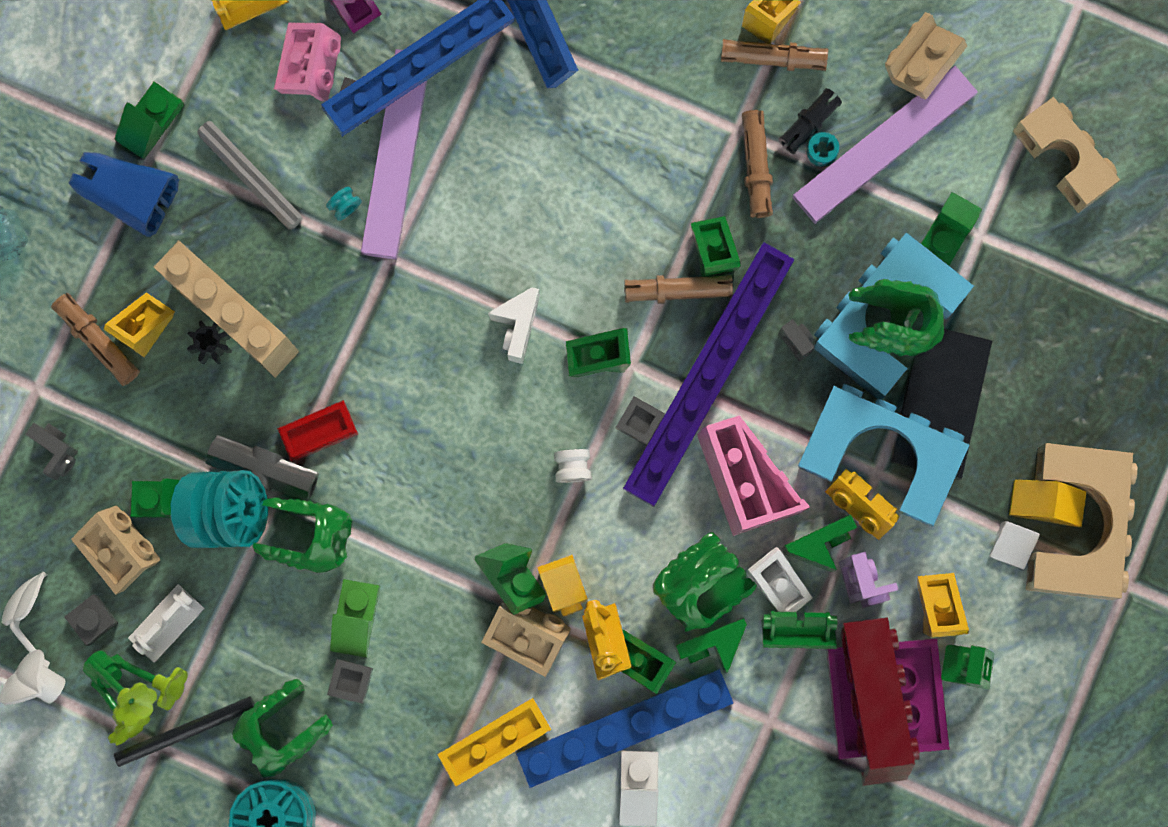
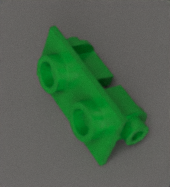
M770 611V614H763V620H761L763 648L837 649L835 633L838 627L837 615H830V612H804V620H797V612Z

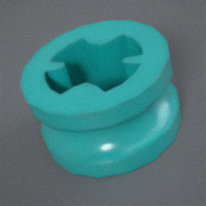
M820 132L815 134L807 146L806 154L808 160L817 167L830 166L834 163L839 153V142L830 133ZM819 142L827 143L826 148L829 146L832 148L825 158L819 156L820 152H814Z
M350 186L338 191L326 204L329 211H335L334 217L338 221L351 215L362 202L359 196L354 197L352 195L353 189Z

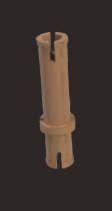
M723 39L721 62L787 67V71H794L795 68L826 71L828 48L797 46V43L790 42L789 45H775Z
M749 110L741 115L747 164V177L744 178V182L749 192L750 217L765 218L773 215L770 185L773 184V177L769 174L764 112L762 110L759 112L758 110Z
M656 275V279L624 280L625 303L657 300V304H665V300L732 298V276L664 279V275Z
M69 293L63 294L55 300L51 308L67 323L71 329L70 333L74 338H80L87 345L91 352L108 368L122 386L129 384L138 376L140 370L106 336L96 324L97 319L92 314L88 315Z

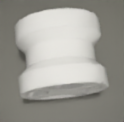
M574 449L554 452V461L558 463L559 471L555 475L556 482L572 483L591 480V471L587 469L590 450Z

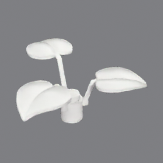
M45 572L34 576L21 585L7 602L2 615V623L6 626L10 625V629L29 652L9 679L0 677V685H4L0 694V703L4 705H13L36 697L50 704L58 698L65 686V678L48 668L50 662L44 659V652L39 649L36 650L19 628L20 621L28 615L36 601L42 581L47 576Z

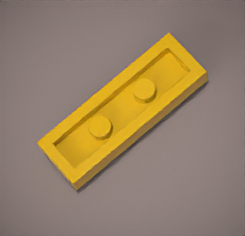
M531 698L437 755L456 787L552 729L534 698Z

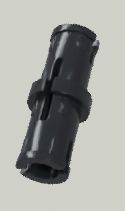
M825 88L823 93L807 110L802 109L798 113V120L778 138L782 146L787 144L793 137L795 138L786 148L788 152L795 154L813 133L817 134L823 128L822 123L837 107L841 106L842 101L838 95L826 105V102L835 94L832 90Z

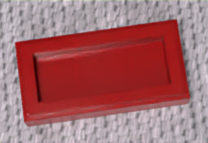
M344 400L277 428L291 462L298 461L358 435Z

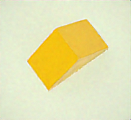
M753 0L745 9L742 27L763 42L772 44L801 2L799 0Z
M145 293L108 321L104 326V330L145 358L173 318L175 311L148 293Z
M1013 480L1009 516L1082 527L1087 491L1059 481Z

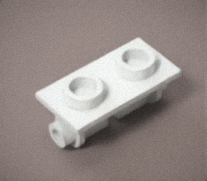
M177 584L128 639L140 654H145L155 663L205 608Z

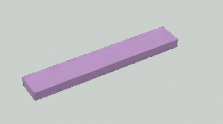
M396 49L395 55L401 52L402 50ZM427 81L385 108L361 248L362 255L397 260Z
M954 66L946 73L926 100L916 96L797 191L792 198L812 222L816 224L976 96L978 91L960 70Z

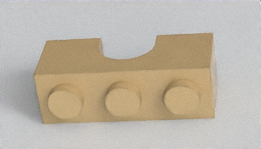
M1054 97L1022 119L1013 130L1014 134L1034 159L1049 149L1060 150L1068 156L1071 162V171L1058 183L1057 187L1078 213L1112 189L1120 181L1114 164L1109 159L1102 158L1094 148L1095 142L1086 131H1081L1073 121V115L1069 108L1063 103H1058Z

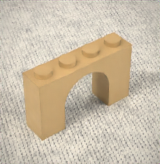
M180 241L154 266L177 291L196 308L203 311L275 378L299 353L287 336Z
M1045 443L1038 447L1035 480L1059 481L1087 491L1086 493L1097 502L1102 511L1104 529L1097 546L1084 556L1044 552L1032 553L1028 560L1026 590L1105 600L1122 599V593H1126L1129 584L1128 571H1124L1125 556L1128 557L1130 555L1132 538L1131 535H1127L1128 520L1131 521L1135 508L1134 500L1130 499L1131 485L1135 484L1137 478V464L1133 463V453Z

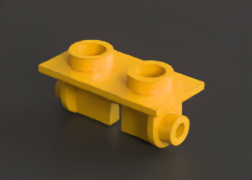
M212 0V4L225 30L289 2L288 0Z
M846 468L825 493L832 498L836 506L852 515L865 532L872 534L876 539L880 540L900 518L896 513L897 508L891 505L879 493L870 501L865 496L872 487L857 472L853 471L851 473Z
M599 600L588 601L582 618L597 679L601 680L632 668L616 603L604 606L600 604Z

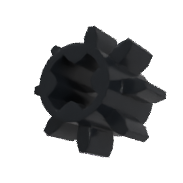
M199 321L200 328L195 333H187L193 339V345H190L187 350L191 354L200 351L198 361L203 365L207 362L208 358L213 359L217 364H221L220 356L224 352L232 353V350L226 345V340H229L231 337L225 331L219 333L221 328L215 322L211 327ZM214 338L217 341L215 346L208 345L206 347L203 344L205 339L211 340Z

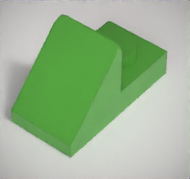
M343 579L337 614L332 616L330 651L367 658L380 591L379 585Z

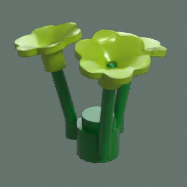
M102 650L93 653L84 663L83 672L92 680L91 686L99 692L113 712L112 718L117 726L108 736V741L115 743V745H120L129 738L138 735L143 730V726L150 722L149 716L153 712L152 704L157 699V693L153 689L148 688L144 683H137L131 689L118 683L122 677L120 669H124L152 683L153 688L161 691L157 705L167 711L173 707L175 701L183 694L184 684L188 678L187 671L177 667L168 678L160 674L155 676L125 661L119 654L110 657ZM106 688H112L118 694L117 703Z

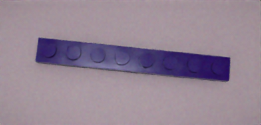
M763 242L624 485V491L655 507L792 266L794 258Z

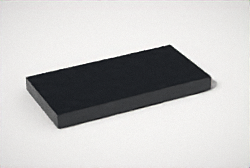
M944 329L945 333L941 342L932 349L914 356L901 415L909 418L910 413L921 416L931 422L930 428L941 433L944 428L958 432L965 436L963 442L970 445L993 341ZM896 433L890 463L916 469V456L911 445L903 436ZM968 450L956 474L955 479L961 480L963 477Z

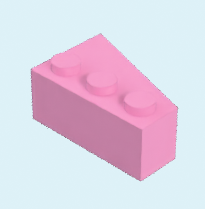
M740 415L705 426L697 434L733 536L798 515L810 508L806 501L801 499L788 483L789 479L783 471H779L766 454L767 450Z

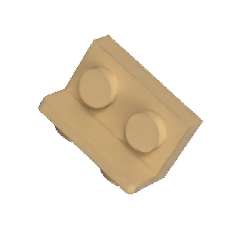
M925 12L920 20L911 26L908 35L898 48L890 53L885 63V68L894 85L926 100L967 48L965 38L937 26L933 15Z
M118 506L97 512L71 539L115 595L124 592L146 569L155 566L161 560L154 551L152 544L143 538L132 524L130 517Z
M503 601L481 643L546 677L571 628L565 625L564 621L558 616L545 614L533 607L513 615Z

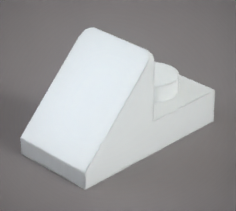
M537 288L526 290L488 313L490 320L514 326V330L507 329L503 349L508 350L509 361L523 364L540 298L539 289Z
M775 547L748 569V578H751L756 583L776 612H797L813 599L778 547Z
M622 751L619 825L656 827L659 752Z

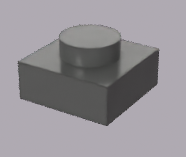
M792 319L781 327L778 335L799 362L812 353L815 348L812 345L814 338L803 324L798 326Z
M633 396L616 429L647 446L665 413Z
M95 594L91 595L65 616V619L86 646L93 644L118 624L107 607Z
M336 659L327 695L364 704L373 668Z

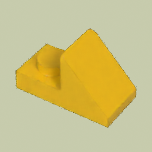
M954 573L918 576L917 588L924 612L923 633L931 638L969 634V627Z

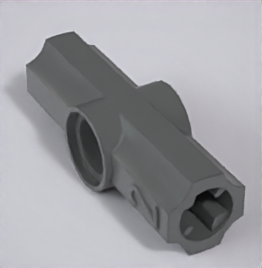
M219 435L211 443L205 463L223 471H251L260 479L265 490L271 491L273 489L304 501H308L313 495L319 476L318 472L283 460L284 457L257 446L251 448Z

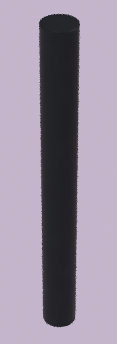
M249 696L114 753L115 762L118 767H121L241 716L244 712L254 708L255 703L252 697Z

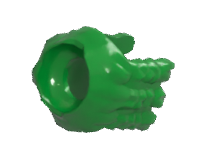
M881 279L873 286L854 288L849 293V300L886 308L891 313L890 323H876L874 327L863 328V332L849 334L851 342L867 346L879 352L884 351L887 354L893 352L900 357L906 354L910 356L918 355L932 349L941 342L945 333L943 315L945 309L939 302L938 294L929 287L913 284L911 281L903 282ZM920 311H922L924 318L920 331L913 330L912 325L915 323Z
M277 497L268 498L263 501L262 506L316 518L315 534L311 545L305 553L253 543L255 553L260 554L267 561L276 560L278 563L287 564L288 567H296L298 570L306 569L316 573L328 572L344 563L348 557L346 544L348 537L351 535V514L336 506L313 503L311 500H293L291 498L283 500Z
M713 532L705 534L698 543L690 546L685 551L679 552L677 558L671 560L653 582L654 595L658 596L661 603L684 626L685 631L709 628L718 619L722 618L725 613H729L733 606L739 605L743 598L750 596L757 587L751 578H746V571L738 566L739 559L737 556L726 552L728 548L724 547L723 544H719L721 540Z
M299 679L285 682L282 689L275 690L273 694L264 696L263 700L257 701L254 704V708L241 715L232 732V738L240 745V748L248 750L253 754L252 763L257 766L263 778H270L281 773L288 765L302 758L303 754L310 751L316 741L325 737L333 726L332 721L325 714L277 751L269 746L263 736L261 725L305 691Z

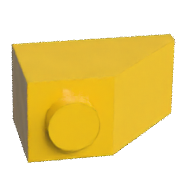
M573 555L537 567L554 613L561 611L564 617L583 610L581 603L588 601Z

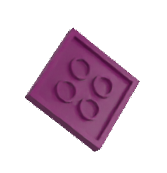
M926 639L899 642V650L894 651L897 665L902 664L905 672L906 686L901 687L903 700H909L912 708L913 722L908 723L910 737L917 738L919 752L950 750L938 640ZM843 647L826 649L837 759L866 757L858 754L857 726H861L860 719L855 720L854 716H852L850 691L854 689V684L847 681Z

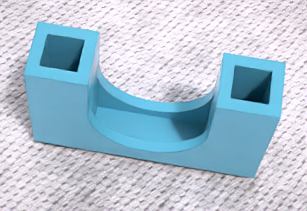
M905 233L900 241L893 237L880 253L885 259L878 268L871 264L858 280L863 284L862 287L865 288L873 286L881 279L903 282L911 281L913 284L927 286L938 294L939 302L945 309L943 312L945 320L948 319L974 287L973 284L908 233ZM849 291L836 307L841 313L833 323L826 319L814 334L819 339L814 349L876 399L882 400L907 368L884 351L879 352L867 346L857 345L849 340V334L863 332V328H867L865 315L868 306L867 303L849 300Z
M843 384L842 389L834 386L798 467L832 483L849 445L857 436L873 429L894 431L909 442L915 453L917 465L914 479L899 513L933 527L968 450L969 444L963 442L965 436L948 428H944L942 433L929 427L931 423L929 420L910 413L909 418L895 413L897 407L884 400L877 399L875 404L862 398V391L849 385Z

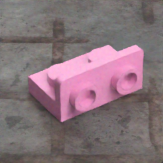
M288 23L274 89L281 94L312 95L320 101H327L330 89L333 86V75L341 48V35L323 23Z

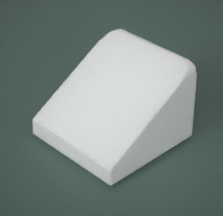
M1008 521L1002 522L989 557L1024 570L1040 534Z

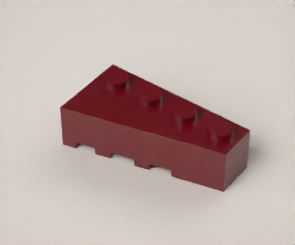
M888 617L843 623L840 634L847 681L854 684V689L850 691L852 716H854L855 720L860 719L861 726H857L858 754L866 756L867 761L865 771L861 772L862 784L865 786L907 780L915 766V760L920 759L917 738L910 737L908 723L913 722L910 701L903 700L901 687L906 686L904 667L902 664L897 665L894 651L899 650L897 631L895 628L890 629Z

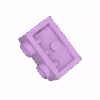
M866 552L851 555L839 561L850 604L860 601L862 608L891 600L889 593L898 590L897 583L878 588L875 587L874 581L878 580L877 569L874 561L867 559Z

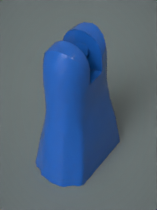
M84 152L79 162L96 173L92 180L73 173L68 182L73 190L146 237L155 235L165 216V212L157 204L169 208L179 188L178 176L167 171L130 163L104 154Z

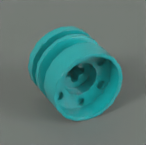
M251 471L189 473L180 479L173 492L171 520L174 531L180 541L190 548L251 547L263 535L268 520V507L262 506L263 501L267 499L265 488L260 479Z
M269 779L248 786L236 797L230 809L229 827H270L269 824H263L262 817L268 815V810H270L271 816L278 817V823L272 825V827H315L316 809L312 797L301 785L289 779Z

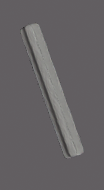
M205 122L197 131L199 137L287 229L292 230L299 225L303 219L301 214L213 122Z

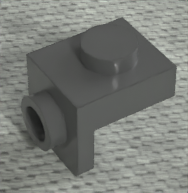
M33 423L25 435L54 454L42 473L54 480H58L60 476H66L75 464L76 459L74 456L78 451L63 441L66 434L48 423L44 428Z

